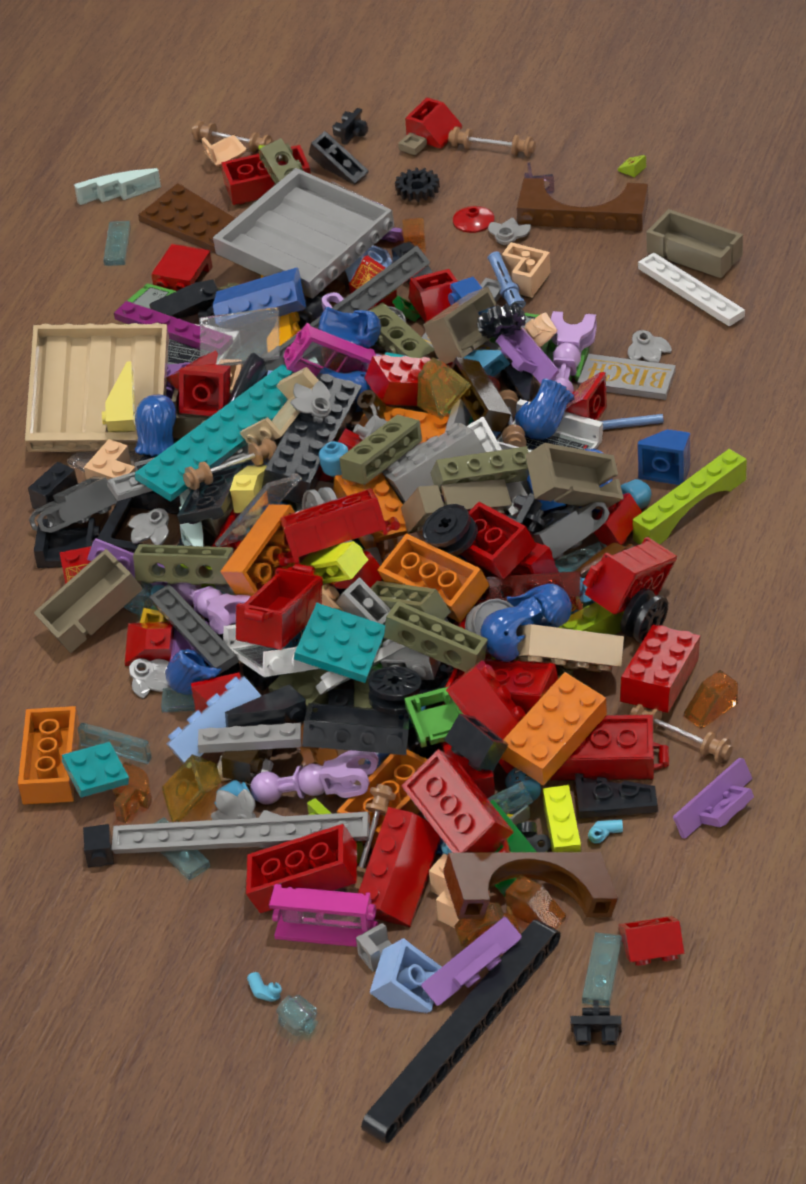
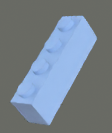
M234 677L225 685L227 690L221 696L216 693L206 702L208 707L200 713L197 710L187 719L189 722L187 726L183 729L177 727L168 735L170 740L166 745L186 767H189L204 754L198 751V729L226 728V711L261 697L246 677H241L240 679Z

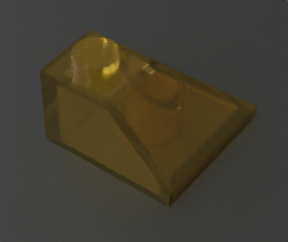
M432 358L425 363L422 371L418 374L417 406L442 420L471 384L444 362Z
M192 754L162 786L172 823L183 820L222 782L216 763Z

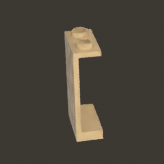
M307 367L280 380L276 387L288 400L272 421L267 417L243 429L240 432L242 437L248 444L255 443L258 446L261 445V441L265 438L274 441L282 437L300 413L290 403L295 399L293 394L295 383L312 390L319 380Z

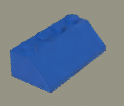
M296 267L217 291L213 302L216 325L221 329L233 331L306 309L299 268Z

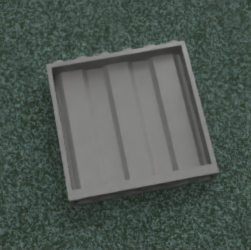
M295 168L215 235L213 241L217 255L265 277L298 267L303 294L313 299L395 226L391 209Z

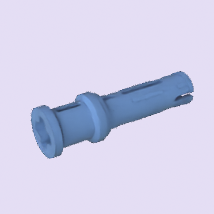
M491 253L488 256V260L501 286V296L505 298L509 306L516 304L517 307L521 306L523 309L526 305L525 300L520 297L519 287L516 283H513L501 253Z

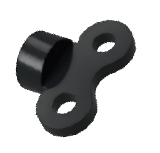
M521 822L516 825L536 852H548L550 850L551 841L549 837L537 834V824L535 822ZM543 841L545 846L539 847L537 845L538 842Z

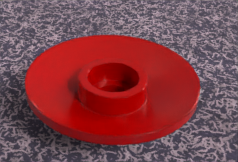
M482 206L464 207L453 216L454 226L466 233L485 231L488 229L489 224L494 222L493 212Z

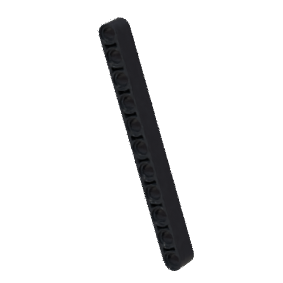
M537 919L528 925L521 934L522 938L501 957L502 961L484 976L368 1110L361 1124L363 1131L386 1144L395 1138L555 950L561 938L560 931Z

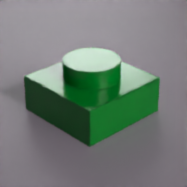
M400 296L393 300L395 307L405 315V319L408 318L416 322L420 317V314L410 301Z

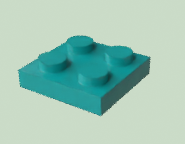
M110 742L62 755V763L80 798L129 784V776Z

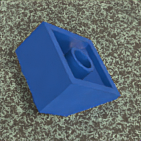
M667 429L638 442V479L676 485L686 481L690 470L689 432Z

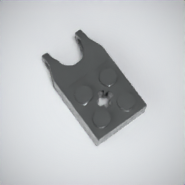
M93 476L53 495L54 501L33 511L28 520L32 529L37 531L38 526L34 520L36 515L40 514L36 520L40 530L54 532L72 523L78 522V524L87 522L91 518L90 515L95 513L103 514L111 510V505L117 503L107 486L106 477ZM45 515L49 521L50 528H46L43 525L42 520Z
M592 502L579 508L580 506L570 505L562 510H552L541 518L546 522L543 529L536 527L534 533L530 534L536 543L550 547L553 559L556 561L563 557V552L581 545V540L606 522L610 513L605 503ZM598 506L602 509V517L599 520H594L592 518V510Z

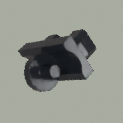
M356 108L353 113L345 111L342 114V123L335 122L332 127L333 135L341 137V143L347 145L354 136L363 137L368 133L367 122L361 120V108Z
M532 493L528 497L517 495L513 507L520 512L517 517L509 514L507 517L526 526L530 533H534L536 527L543 529L546 522L541 519L544 511L540 510L542 503L535 499Z
M593 999V1008H582V1016H571V1032H574L576 1045H591V1032H602L603 1045H617L619 1032H622L621 1016H610V1008H599V999Z

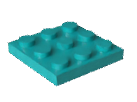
M316 603L295 650L293 659L366 683L384 639L385 625Z

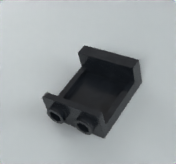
M89 518V525L86 528H61L54 532L41 531L38 525L34 546L37 568L62 567L60 552L92 546L93 541L101 533L100 526H96L95 518ZM43 519V525L46 528H50L48 519Z

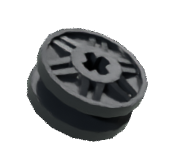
M448 504L440 507L428 517L422 532L428 544L456 556L467 550L475 541L478 534V526L464 506Z
M647 588L639 590L632 597L623 613L621 620L622 633L628 637L634 636L637 642L642 643L652 625H663L668 613L669 602L667 598L660 595L655 596L654 592Z
M398 666L376 670L368 679L370 690L368 693L369 704L375 710L385 714L398 715L408 713L404 698L421 694L422 682L420 676L411 669Z

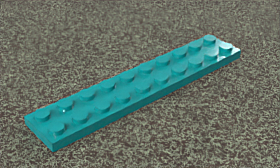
M284 364L280 365L136 471L135 480L170 502L189 488L183 480L185 468L191 466L194 470L198 469V464L203 461L208 464L210 469L219 466L248 444L240 434L243 429L267 417L271 421L288 400L276 386L280 380L295 372L287 370Z

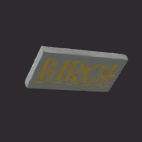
M588 354L578 380V387L581 383L602 371L606 372V392L666 400L676 372V365Z

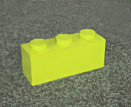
M352 541L309 553L300 564L315 567L314 575L323 577V584L352 579L369 559L363 553V549Z
M569 785L543 788L544 811L552 852H581V843Z

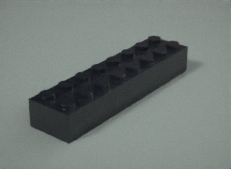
M318 373L316 378L330 392L329 402L331 411L325 418L314 417L311 413L300 412L288 427L265 468L261 492L302 504L304 493L307 490L315 489L323 473L318 455L320 449L327 443L332 441L338 442L358 407L357 400L362 385L349 380L335 378L329 374Z

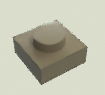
M409 133L398 143L399 150L417 155L427 145V140L424 137Z

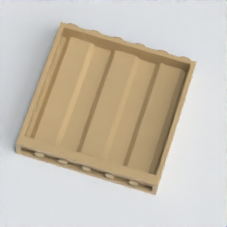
M88 323L85 325H34L25 443L28 452H98L108 439L127 445L129 451H135L138 441L137 431L108 432L107 424H102V411H106L105 402L128 361H131L134 373L135 412L138 404L145 397L156 394L166 396L169 345L167 324L131 323L129 325H117L110 323L107 325H95Z

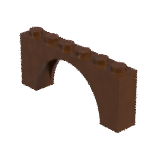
M524 178L517 204L518 225L643 231L648 205V184L627 183L624 191L607 203L591 207H576L553 199L545 190L544 179Z
M601 852L448 853L443 870L458 919H484L490 901L488 891L497 883L512 878L537 879L562 889L579 904L586 917H612L618 900Z

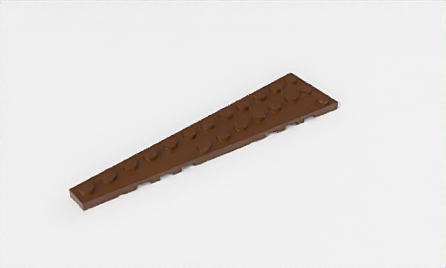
M178 183L138 214L139 222L210 250L213 253H216L213 237L236 219ZM334 279L317 295L325 296L329 293H338L342 296L346 292V285Z

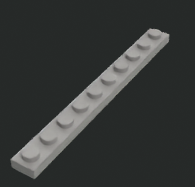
M368 812L118 825L113 827L111 850L114 854L274 846L340 824L345 825L355 841H369L370 815Z

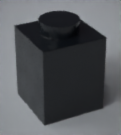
M109 824L83 827L84 853L88 868L113 865L114 856L111 850L112 836Z

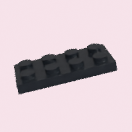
M243 464L212 473V484L206 485L204 482H201L198 489H191L177 515L179 523L196 524L204 519L211 518L216 520L223 517L232 501L230 488L234 476L244 469Z

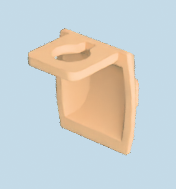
M235 135L224 138L212 146L205 137L201 139L205 149L204 152L217 167L221 166V162L239 158L247 151Z
M546 312L535 319L532 318L524 327L525 331L539 347L549 341L558 331Z

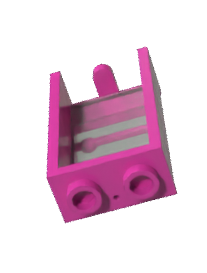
M306 323L303 329L297 333L291 346L286 348L283 356L287 370L296 373L307 367L317 377L323 367L338 373H351L352 371L367 372L363 363L370 364L372 356L376 355L374 349L364 348L311 327L310 324Z
M280 884L274 885L269 907L274 909L273 921L278 922L274 935L275 939L357 947L356 937L378 926V922L374 921L376 905L371 903L370 893L366 892L365 896L360 893L305 888L292 889V887L282 888Z

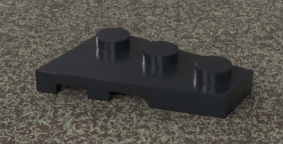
M575 773L579 818L658 812L656 789L653 785L623 781L620 784L608 782L605 777L598 776L596 780L584 778V774Z

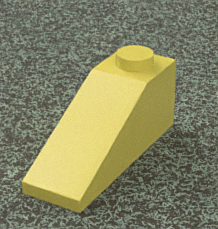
M131 361L126 362L105 402L106 411H102V424H107L108 432L136 431L134 373Z
M267 465L246 466L234 476L230 493L235 513H258L264 494L261 492Z

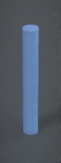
M663 414L600 422H603V430L658 424L664 421Z

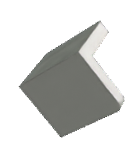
M381 923L356 937L358 955L372 972L377 970L382 950L392 945L388 940L387 927Z

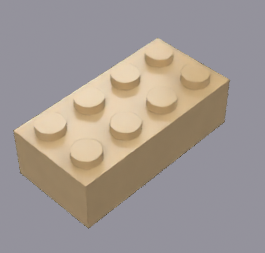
M532 624L518 626L516 630L517 636H525L518 644V661L555 663V666H564L563 668L566 669L585 668L589 672L612 671V667H621L624 636Z

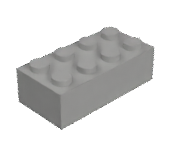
M454 423L447 427L446 432L439 437L434 436L428 439L425 446L420 449L411 450L406 454L405 459L400 462L395 461L387 467L383 475L398 498L405 503L418 487L434 485L430 472L436 460L485 453L486 451L474 430L462 423Z

